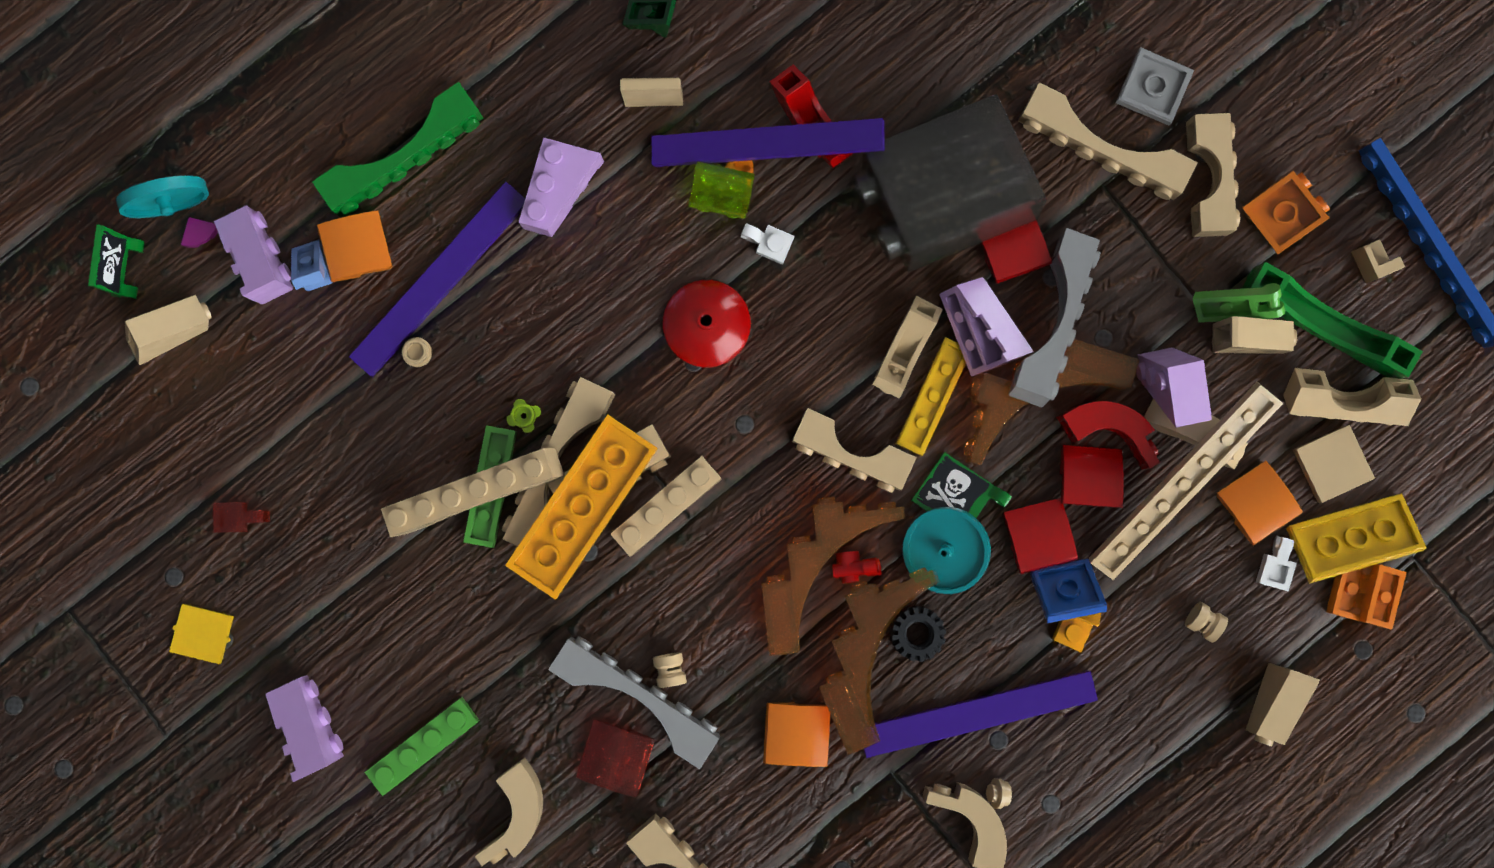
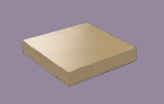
M622 78L620 80V91L625 107L683 106L681 79Z
M1345 425L1293 449L1318 503H1323L1375 479L1350 425Z

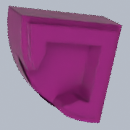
M189 217L181 245L188 248H196L208 242L211 238L213 239L218 234L215 224Z

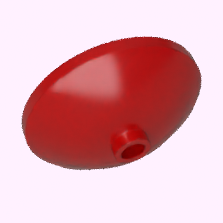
M699 280L683 286L671 297L664 311L663 332L669 347L681 360L696 367H717L731 361L742 351L750 334V314L745 301L736 290L719 281ZM709 316L712 319V323L709 326H703L700 322L702 317Z

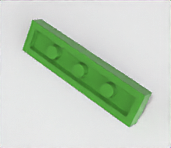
M486 425L477 473L512 460L517 431ZM504 497L470 509L464 543L495 548Z
M461 697L364 773L379 793L384 796L480 720L463 697Z

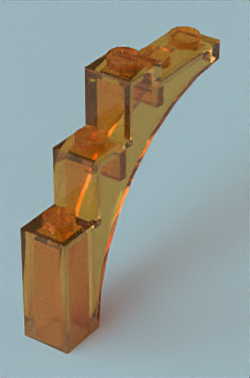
M1074 339L1072 345L1066 347L1064 355L1068 356V361L1064 371L1058 373L1056 382L1060 384L1059 389L1077 385H1091L1126 390L1132 387L1139 359ZM1017 361L1012 376L1013 378L1017 367L1022 363L1021 361ZM988 373L982 374L980 379L975 378L970 391V395L974 396L972 404L982 406L983 409L982 411L977 410L972 426L976 428L974 438H969L965 446L964 455L968 456L966 463L981 466L990 444L1003 425L1020 408L1028 404V402L1008 395L1012 381Z
M835 497L818 498V505H811L815 540L810 541V535L792 537V543L786 544L790 579L785 580L784 574L766 576L767 582H761L770 656L800 653L799 627L803 605L814 579L830 557L842 545L858 534L883 523L905 519L904 507H896L895 502L878 503L877 510L866 511V505L848 507L849 513H844L843 502H835Z
M926 567L909 574L911 579L900 584L899 580H895L882 586L883 592L881 593L877 584L871 583L868 585L867 581H863L850 587L852 592L845 595L859 629L855 630V627L852 626L838 632L839 638L833 640L832 643L846 675L843 676L842 671L825 678L827 684L819 688L848 755L881 741L873 719L870 695L872 669L878 647L888 627L901 610L920 593L940 582L934 570L927 572Z

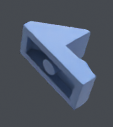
M320 240L291 249V281L296 290L304 287L306 291H311L333 283L330 281Z

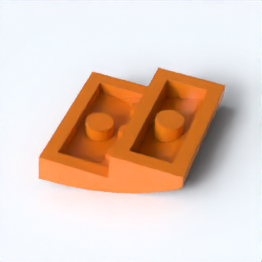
M378 210L346 216L317 225L331 282L359 278L362 274L390 270L392 268Z
M1264 461L1217 492L1216 495L1234 517V524L1253 546L1303 513L1290 490L1267 461Z
M1376 564L1335 576L1326 612L1392 630L1407 572Z
M767 703L763 763L785 766L827 767L831 706Z

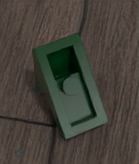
M629 0L623 25L630 30L652 29L662 37L667 38L676 0Z

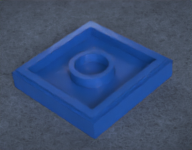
M1089 559L1063 563L1030 572V577L1047 623L1107 612V603Z

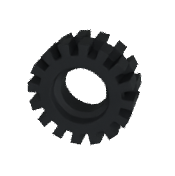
M916 606L908 607L897 614L898 616L896 619H893V625L890 628V639L895 649L903 657L911 661L923 662L925 659L934 658L936 653H940L942 644H945L944 634H946V629L943 627V621L936 613L927 608ZM922 622L928 627L929 637L925 643L913 645L908 641L906 632L912 623Z

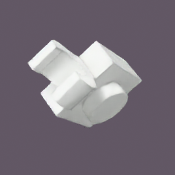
M747 223L741 233V238L759 245L756 254L782 265L795 237L770 225L767 226L764 233Z
M1279 536L1275 537L1273 556L1263 555L1256 579L1257 583L1289 591L1297 564L1288 561L1294 540Z

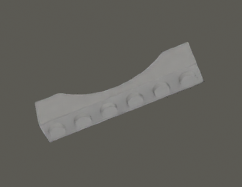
M1066 228L1059 237L1053 253L1052 264H1050L1059 293V310L1056 325L1046 344L1036 353L1025 358L1017 367L1008 393L1009 396L1041 408L1049 400L1055 399L1060 386L1056 382L1058 373L1064 371L1068 361V356L1064 355L1066 347L1072 345L1076 335V330L1072 328L1075 320L1078 321L1084 309L1085 304L1081 303L1083 294L1086 295L1090 289L1093 278L1089 277L1091 268L1094 269L1100 258L1101 252L1097 251L1099 239Z
M578 636L576 639L570 637L549 667V671L572 686H606L623 691L638 699L662 723L670 738L674 753L698 769L702 767L720 739V734L716 732L718 729L716 725L705 718L699 721L691 715L693 711L681 702H677L676 705L666 699L668 696L666 692L655 685L649 688L641 682L643 678L630 669H627L626 672L616 666L618 661L603 652L600 656L591 650L593 645L586 639Z

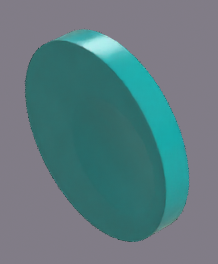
M171 176L150 180L130 187L117 196L116 203L119 213L129 218L170 216L174 212L200 204L208 198L209 191L203 178L197 176Z
M938 507L923 513L911 524L904 538L903 557L909 573L921 586L936 593L955 594L971 588L981 579L990 562L991 546L985 528L973 515L959 508Z

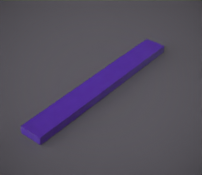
M883 118L652 136V165L654 167L885 151Z
M505 182L352 352L349 358L371 377H374L522 212L525 198Z
M1087 670L861 726L859 731L865 756L868 758L1098 701L1091 671Z

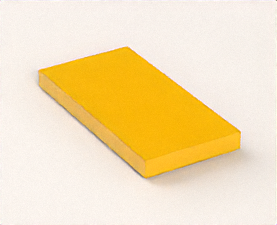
M1402 493L1289 525L1286 528L1290 539L1294 540L1293 546L1309 584L1421 552L1427 548Z

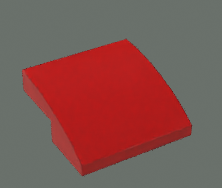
M1030 205L974 225L975 234L985 252V261L996 284L1052 264L1046 242Z
M1062 445L1060 475H1062L1061 504L1123 508L1124 473L1122 449Z
M1061 498L1004 512L1003 518L1012 542L1011 549L1020 574L1078 559L1072 531L1064 505L1061 504Z

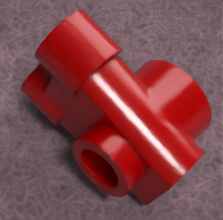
M859 551L835 554L836 564H832L833 576L836 579L841 578L842 584L859 582V576L881 575L880 560L876 557L860 561Z

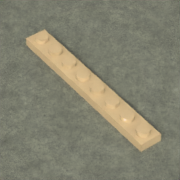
M1256 382L1089 557L1090 563L1114 580L1283 403L1259 382Z

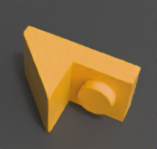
M1101 613L1059 621L1052 640L1082 652L1093 625L1098 627L1100 624Z

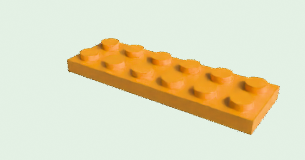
M607 414L505 566L556 600L658 448Z

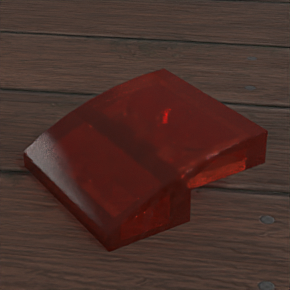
M594 720L576 778L614 792L637 797L655 739L630 729H622L602 720Z

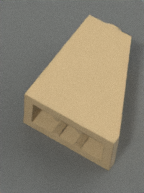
M196 295L126 320V341L138 364L146 363L207 331L209 319H211L210 311L205 302L200 303Z
M1232 316L1213 323L1212 353L1284 354L1294 351V346L1297 343V331L1294 329V321Z
M1268 663L1246 731L1255 734V741L1272 747L1274 741L1285 745L1320 680Z

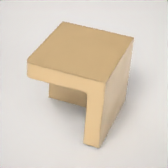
M1380 240L1351 252L1365 283L1377 280L1405 267L1401 256L1389 260Z

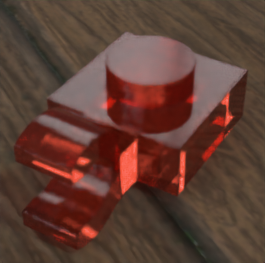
M247 502L213 503V533L247 532V523L270 522V510L247 511Z

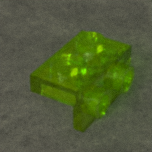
M697 162L688 206L696 208L701 212L710 211L724 214L730 218L745 219L750 204L755 174Z

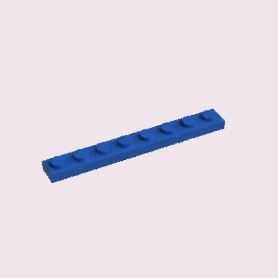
M1381 138L1359 150L1363 165L1368 170H1371L1377 180L1379 190L1392 203L1394 214L1406 225L1409 230L1410 239L1419 246L1425 255L1424 260L1426 264L1435 271L1440 279L1442 289L1451 296L1456 304L1457 313L1467 321L1472 329V336L1477 343L1482 345L1483 348L1493 347V313Z

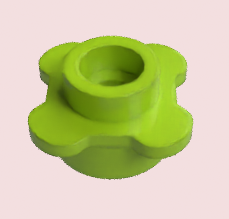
M517 399L513 404L514 407L511 414L507 416V423L510 426L516 425L522 428L525 433H530L534 430L536 418L541 415V409L536 405L530 406L526 404L523 399ZM523 413L527 415L525 419L521 417Z

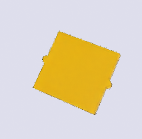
M182 604L177 624L172 627L174 635L169 652L221 664L226 644L231 641L229 633L234 616Z

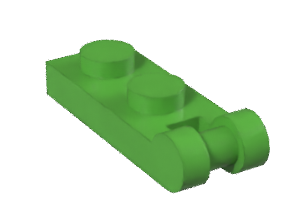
M1276 283L1267 284L1262 288L1195 292L1193 296L1198 322H1216L1232 316L1272 319L1279 318L1285 314L1284 303L1279 299L1282 296L1281 288ZM1259 302H1267V304L1259 305Z

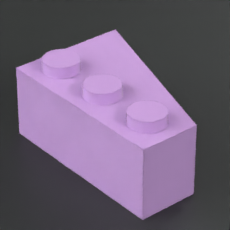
M543 137L519 219V224L523 229L552 237L572 209L576 199L588 186V182L594 173L604 163L601 153Z
M244 206L214 221L223 247L227 253L230 252L235 263L231 265L233 273L235 275L240 274L245 286L240 288L242 296L263 305L294 289L290 282L291 271L285 263H281L277 255L280 253V249L272 237H268L264 229L268 227L266 220L259 211L256 212L248 206Z
M983 277L956 285L939 294L971 377L1034 352Z
M1172 347L1138 354L1139 363L1136 364V374L1139 381H1142L1144 387L1176 428L1212 420L1204 360Z
M308 675L265 694L276 729H282L287 744L282 746L285 756L291 754L296 770L290 773L293 782L327 767L344 756L342 753L344 749L340 737L333 733L330 726V714L325 707L321 706L317 697L319 695L318 687L312 679L309 680Z

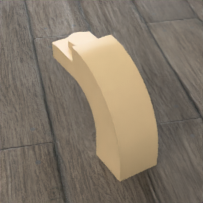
M918 296L915 297L877 371L872 385L880 388L886 394H891L897 398L901 397L915 363L938 322L942 308Z
M1154 398L1144 416L1158 432L1182 439L1195 446L1220 421V419L1212 416L1210 421L1176 428ZM1246 442L1224 466L1235 470L1239 460L1244 455L1248 443Z
M525 757L501 774L496 780L510 801L512 819L509 828L480 849L475 857L481 866L489 861L492 864L497 863L508 854L505 850L506 848L513 858L516 857L526 847L539 825L543 810L542 788L535 771Z
M959 782L956 783L954 793H951V788L940 784H934L933 788L925 786L922 796L925 803L959 812L970 820L973 828V841L968 860L972 867L1004 868L1007 855L1005 830L999 816L986 799L971 787Z

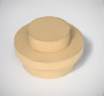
M411 338L404 344L402 356L404 361L410 366L422 367L430 361L432 348L422 338Z
M994 778L986 790L987 800L991 802L994 809H1002L1003 806H1008L1012 799V790L1009 782L1003 781L1001 778Z

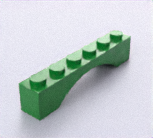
M457 82L434 98L430 113L422 128L399 151L385 159L369 164L355 166L336 165L316 178L312 183L331 211L339 217L349 215L356 211L359 207L358 204L365 199H372L378 196L383 191V187L388 183L403 179L410 168L415 165H423L429 161L432 153L440 148L446 149L456 141L455 138L463 132L468 133L476 129L480 125L479 121L484 119V117L461 84Z
M1267 262L1253 267L1241 288H1262L1271 283L1279 284L1282 293L1279 299L1285 306V314L1281 316L1287 321H1294V325L1385 377L1408 378L1423 353L1422 350L1397 336L1364 325L1332 309L1308 293L1292 276ZM1259 302V305L1267 304V302Z

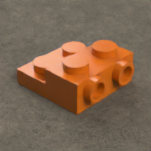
M1291 171L1242 207L1277 254H1280L1330 218L1326 214L1330 210L1329 206L1320 195L1316 198L1313 197L1308 190L1312 184L1302 172L1296 175L1294 171Z

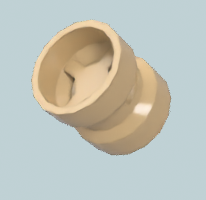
M1203 602L1197 603L1192 608L1185 621V627L1194 632H1201L1203 638L1211 643L1220 638L1228 624L1226 616L1221 613H1213L1210 607Z
M682 652L653 657L654 667L658 669V677L656 678L658 688L687 683L686 674L681 668L683 663Z

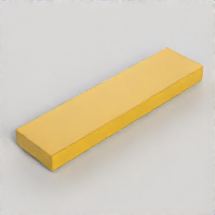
M947 337L943 339L895 443L920 456L924 455L966 364L957 342Z

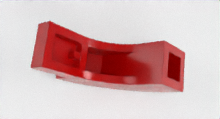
M794 64L769 81L780 105L793 125L832 122L817 100L809 79ZM853 153L818 155L817 157L819 159L822 157L834 168Z
M1108 401L1091 402L1072 408L1056 417L1071 443L1077 442L1097 430H1108L1116 433L1126 442L1141 469H1150L1160 463L1157 458L1159 452L1155 444L1145 438V436L1155 431L1154 428L1140 413L1128 406Z

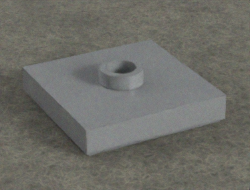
M1140 47L1115 103L1169 126L1173 122L1194 70Z

